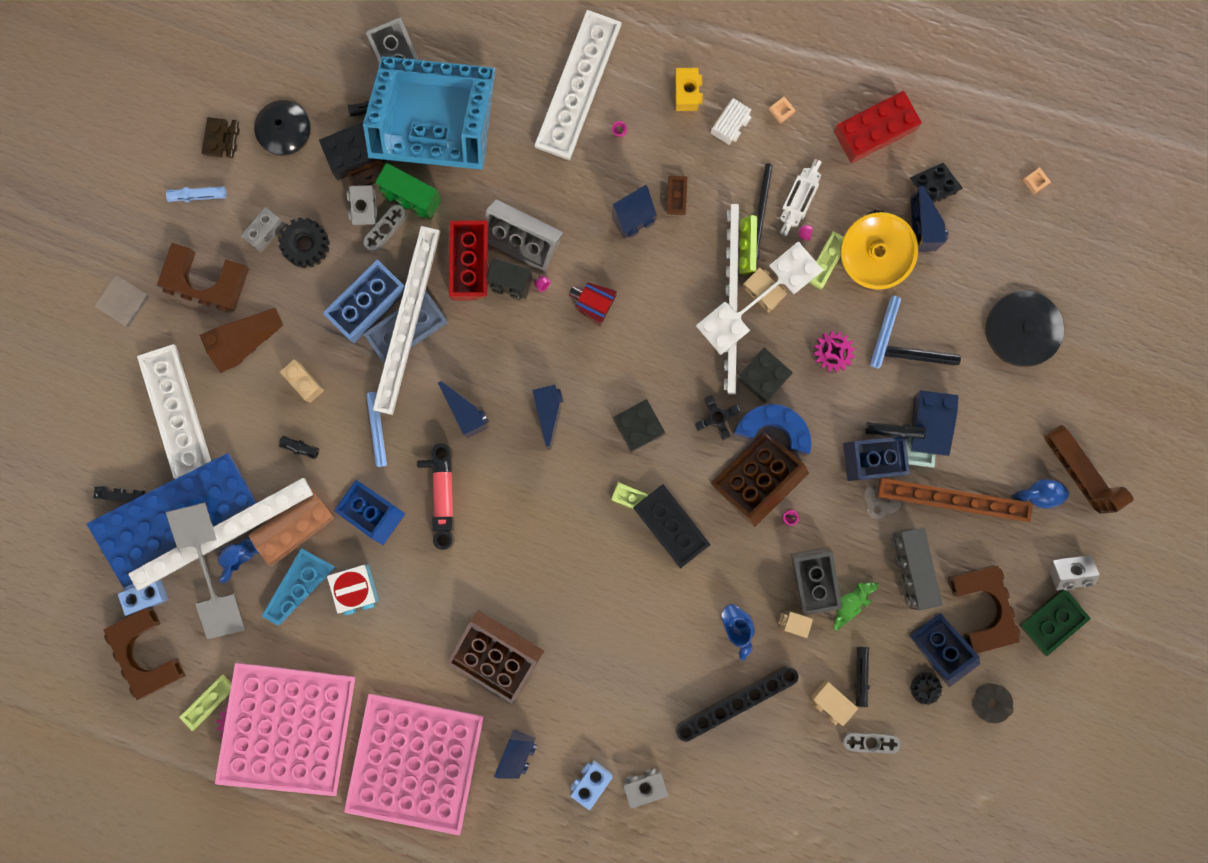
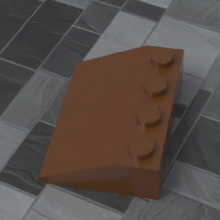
M764 430L711 482V485L751 525L756 527L809 472L803 462Z
M478 610L470 620L446 664L513 704L544 650Z

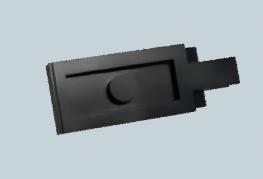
M99 486L94 488L93 498L130 502L144 495L145 491L133 490V493H126V489L114 488V492H112L106 486Z

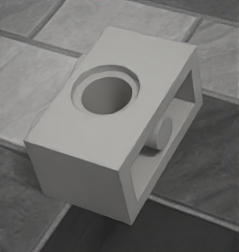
M376 185L349 186L347 200L351 202V209H349L348 215L349 220H352V225L377 224ZM360 199L366 202L365 210H361L358 207Z
M265 207L243 232L241 237L262 253L282 230L285 223Z
M1092 555L1053 560L1049 569L1056 590L1064 589L1068 591L1077 587L1089 588L1096 584L1100 576Z
M653 768L645 771V775L639 777L632 775L623 782L631 809L668 796L660 770L656 771ZM646 782L651 787L648 791H642L639 788L640 785Z

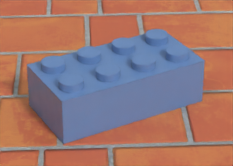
M377 259L323 314L351 342L355 343L403 296L405 286Z

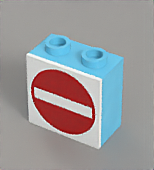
M369 564L327 576L337 614L344 612L346 616L356 613V608L363 607V610L375 607L374 603L379 602Z

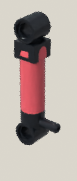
M440 443L432 448L431 455L433 460H418L417 467H433L434 517H432L433 531H438L433 537V544L440 550H447L454 545L455 541L453 534L449 532L454 530L452 495L453 453L450 447ZM440 449H445L447 452L443 459H439L437 455ZM442 535H446L449 539L445 546H442L439 542V538Z

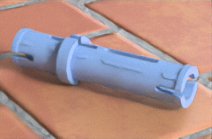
M224 186L195 189L184 187L180 190H166L168 202H190L191 200L226 198Z

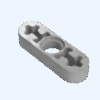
M392 206L365 236L364 246L370 252L379 251L406 220L407 214L402 206ZM401 211L400 214L402 216L400 218L395 217L393 213ZM390 218L391 221L393 220V222L395 223V225H393V224H392L389 220H387V219ZM383 224L390 225L388 233L380 232V227ZM376 232L383 237L382 240L379 237L377 238ZM376 239L375 242L377 243V245H376V246H374V245H371V246H370L369 241H370V240H373V241H374V240Z
M847 732L842 737L843 746L847 750L854 752L893 754L898 752L901 746L900 740L892 734ZM853 736L854 740L861 741L862 748H860L861 745L859 743H853L852 747H850L847 740H850ZM870 737L876 739V745L873 748L866 746V740ZM890 739L895 742L891 749L887 745H881V741L890 742Z

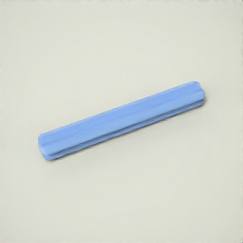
M898 296L890 297L870 366L873 368L881 367L901 302V298Z
M369 392L366 396L375 463L377 467H384L387 465L381 417L380 412L373 410L377 393Z

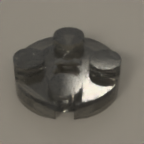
M986 683L975 691L976 694L972 699V707L975 714L984 721L994 724L1000 723L1013 713L1012 696L1003 686ZM991 698L997 700L995 708L988 706Z

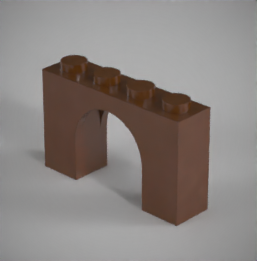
M171 243L157 286L163 289L162 292L174 296V293L180 294V298L192 301L193 298L199 300V304L208 307L210 304L216 305V309L227 312L228 309L235 311L249 268L243 264L225 259L216 284L206 290H196L189 281V271L196 252L188 247Z
M992 565L948 577L953 596L983 591L989 594L995 602L996 616L993 622L985 628L964 633L966 642L976 653L1020 642V630L1015 625L1013 619L1015 618V612L1012 606L1009 605L1008 599L1010 595L1008 589L1004 587V574L999 566Z
M153 607L144 608L103 630L105 641L111 645L113 657L116 662H119L122 669L121 674L128 681L130 693L136 700L143 699L186 676L178 659L171 660L154 670L144 669L134 660L133 645L136 639L141 634L161 624Z

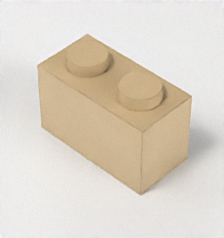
M759 268L743 284L742 288L755 300L776 282L771 279L772 275L767 270ZM779 284L757 303L770 313L787 295L785 287Z
M295 359L280 371L300 396L309 403L324 391L301 363Z
M788 610L780 613L778 618L780 629L808 638L813 619Z
M826 680L810 697L814 701L812 705L820 712L826 711L829 714L827 718L835 725L839 723L844 726L859 709Z

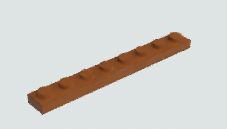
M886 478L879 479L877 493L879 498L1031 522L1033 503Z

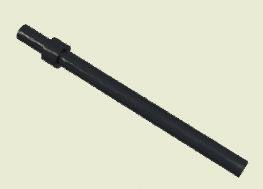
M770 163L765 164L757 212L756 264L760 258L759 246L773 165Z

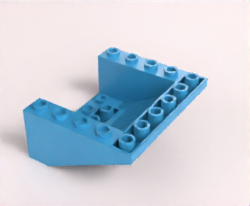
M382 56L363 122L368 158L483 170L495 68Z

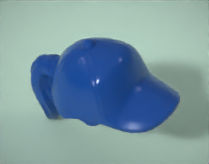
M1044 479L1035 482L1028 490L1016 492L1012 497L1019 501L1029 500L1039 508L1049 509L1063 504L1069 496V491L1063 484L1055 480Z
M249 537L241 541L240 544H231L222 548V552L217 559L219 565L223 568L219 582L226 583L231 578L233 571H237L242 563L250 560L255 553L260 554Z
M729 604L722 611V621L729 640L740 648L739 657L744 661L752 652L751 639L755 632L754 623L747 612H743L734 604Z

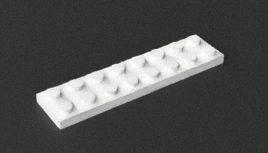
M589 10L586 11L535 143L536 149L567 160L571 159L622 22Z
M173 344L139 355L137 358L173 478L176 479L210 462L211 458L177 346Z

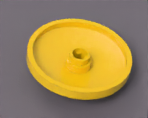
M882 212L865 215L856 220L846 231L840 249L841 262L848 276L863 287L878 290L894 287L909 276L916 264L918 257L916 235L909 224L896 215Z

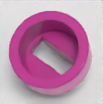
M617 121L612 126V132L617 137H623L627 133V126L624 122ZM618 125H619V126L623 129V131H624L622 134H621V132H620L619 130H617V128H616Z
M803 225L800 227L799 237L810 241L813 226Z
M539 275V279L534 280V285L540 292H543L549 287L551 281L547 277Z
M792 509L785 511L783 514L784 522L790 526L797 524L799 520L798 513ZM790 514L792 516H795V520L790 517H787L786 515Z

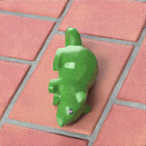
M859 583L856 586L857 589L852 593H848L840 598L842 609L836 610L837 617L833 625V629L836 632L862 611L860 609L862 605L866 607L872 602L867 597L877 590L879 583Z

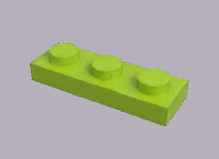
M754 215L740 219L738 266L740 275L745 276L756 271L757 216Z

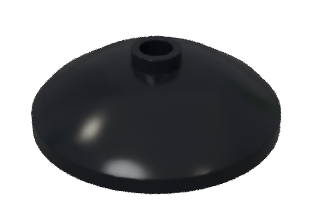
M278 100L267 104L261 109L255 120L254 132L257 141L266 151L275 155L285 156L299 151L307 143L311 132V123L307 113L301 106L292 101ZM278 121H282L281 125H276Z

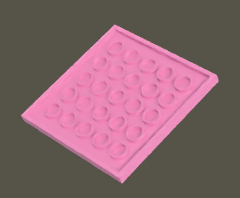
M235 663L215 784L336 796L355 677Z
M368 694L344 813L460 835L484 716Z

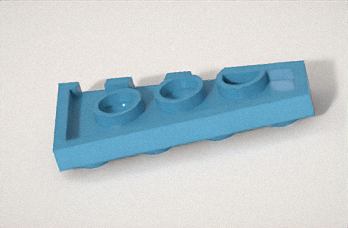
M301 548L262 617L280 626L336 567L306 549Z

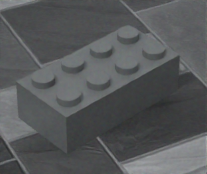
M913 528L894 532L891 542L898 555L896 556V564L898 568H901L902 572L900 581L906 589V594L904 595L906 605L910 609L919 611L943 606L925 528Z

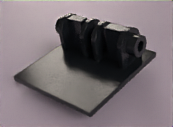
M944 163L910 177L917 189L919 186H924L933 203L936 201L940 202L942 199L955 195L959 190L963 189Z

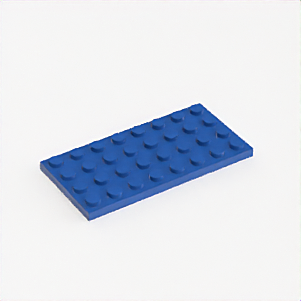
M228 452L88 522L87 526L122 587L125 588L133 585L129 576L130 572L177 547L166 512L206 503L214 527L257 502Z

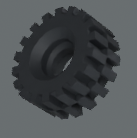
M301 217L298 218V221L291 220V225L286 223L284 225L285 231H280L282 238L278 237V242L281 243L278 246L282 251V255L289 262L297 267L306 268V266L312 268L315 263L318 265L321 263V258L325 260L327 257L325 252L329 253L327 246L330 245V241L327 239V233L316 221H312L309 218L304 220ZM309 237L311 239L312 245L308 250H300L298 248L300 238Z

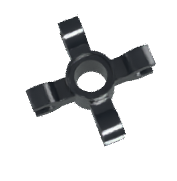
M712 395L705 397L704 401L710 414L708 418L695 423L697 431L711 425L718 428L723 441L730 438L731 435L725 422L728 417L740 412L738 405L723 410L717 408ZM713 414H721L722 422H715L712 418Z

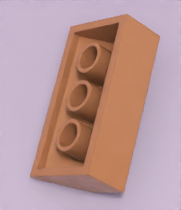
M312 488L313 496L269 519L248 535L268 565L273 566L335 519Z

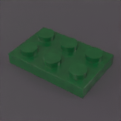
M1062 589L1019 626L1044 656H1048L1091 618L1071 594Z

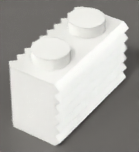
M732 98L712 127L711 134L728 145L732 141L736 142L741 135L739 130L742 126L746 127L752 118L749 116L751 109Z

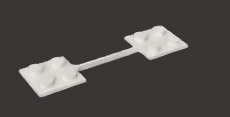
M799 241L769 265L778 276V281L745 309L737 313L724 302L696 325L720 355L750 331L742 322L741 315L779 284H784L794 295L823 271Z

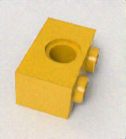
M676 68L675 111H698L699 104H702V93H699V86H702V75H699V68ZM691 87L693 91L686 92L684 88Z

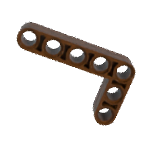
M1060 425L1044 436L1049 447L1096 512L1100 514L1117 513L1134 501L1132 494L1125 487H1108L1065 426Z

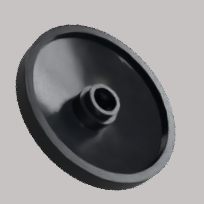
M1019 291L1005 296L993 306L986 321V336L991 349L1000 359L1014 366L1031 367L1047 361L1057 352L1064 336V323L1058 308L1048 298L1036 292Z

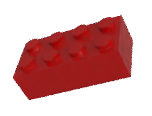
M903 90L837 124L834 134L852 164L913 133L919 128L922 121Z

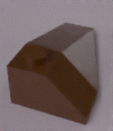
M273 308L219 326L199 336L207 354L219 372L223 373L240 365L243 359L250 353H253L262 342L268 340L283 326L277 309Z

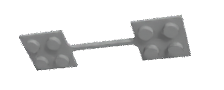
M206 503L166 512L177 549L190 546L196 548L209 587L211 599L196 603L206 638L211 639L245 630L235 595L230 594L219 597L215 594L203 558L201 545L217 540Z

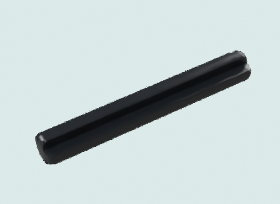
M887 346L885 351L886 357L949 365H959L961 362V356L957 354Z

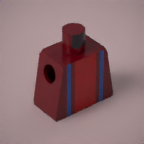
M587 283L584 290L573 286L569 296L578 300L575 306L577 311L601 327L617 296V291Z

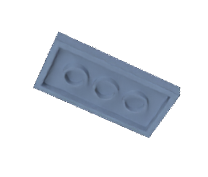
M427 291L424 294L411 348L448 324V321ZM399 310L364 333V336L384 365Z

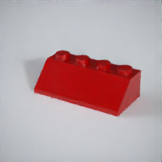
M488 220L450 221L449 297L452 301H472L488 297Z

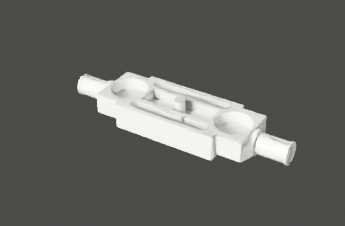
M814 159L811 168H804L801 175L797 176L782 208L783 213L780 220L784 225L780 234L783 235L784 233V236H787L791 226L798 227L801 219H804L819 187L821 175L817 170L821 164L820 160L817 162V159ZM800 183L790 206H787L797 184ZM811 189H814L804 212H801L803 206H805L807 202L808 195Z

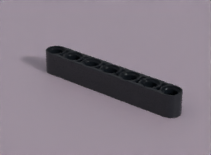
M790 666L781 667L690 716L676 726L678 738L688 742L791 687L798 681V672ZM786 671L793 672L791 680L786 681L784 679ZM769 680H775L776 686L772 690H768L766 687ZM753 689L759 691L756 699L749 697V693ZM737 698L741 699V706L739 708H733V700ZM717 708L725 710L724 715L720 718L715 716ZM701 717H705L708 720L707 724L703 727L697 725V721ZM689 727L690 733L687 736H682L680 734L681 728Z

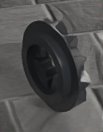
M921 673L911 683V694L917 702L930 705L937 702L939 697L942 696L943 687L940 680L933 674ZM926 683L928 684V686L934 688L932 690H929L928 695L926 694V692L919 690L925 688Z

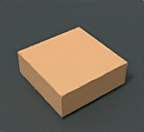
M782 97L769 107V111L780 124L796 111L785 97Z
M1040 167L1023 179L1033 194L1051 183Z

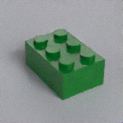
M388 163L385 164L375 182L379 188L378 191L382 193L385 199L399 202L398 205L406 210H409V208L414 210L415 214L422 219H425V217L432 219L442 201L437 189Z

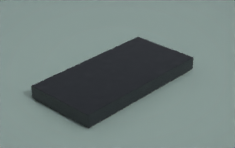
M664 484L633 507L680 569L711 545Z

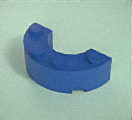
M769 404L751 410L739 421L733 433L737 436L753 439L760 428L774 426L782 430L786 435L788 450L808 455L811 452V435L807 424L795 411L782 405Z

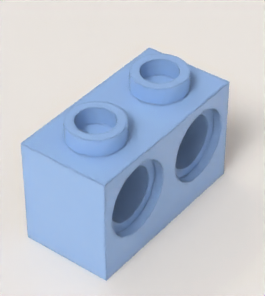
M161 579L140 591H137L134 584L123 588L124 592L118 594L125 616L133 615L144 608L154 607L169 601ZM151 587H153L155 590V594L153 597L149 594V589ZM133 594L136 596L137 599L135 604L131 602V596Z
M594 760L591 764L587 763L581 772L583 774L581 779H576L570 787V790H572L570 797L589 811L613 778L611 772ZM598 771L601 774V778L593 780L590 774ZM587 788L590 794L583 797L579 794V790Z

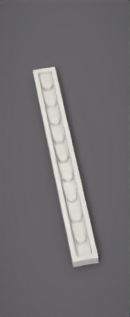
M731 204V210H727V222H731V229H727V240H730V247H727L726 257L730 259V266H726V277H730V284L726 285V296H729V303L727 304L734 312H737L739 204ZM737 342L725 351L728 352V360L724 362V371H728V379L724 378V390H728V395H736Z
M424 226L420 228L375 399L374 411L390 415L394 413L441 233L440 230Z
M305 478L296 481L214 526L213 529L217 540L201 545L203 556L313 496L314 494ZM193 546L177 549L176 547L130 572L129 576L137 591H140L195 561L199 556L196 548Z

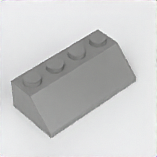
M496 199L487 208L484 221L488 220V245L545 272L559 246L563 232Z

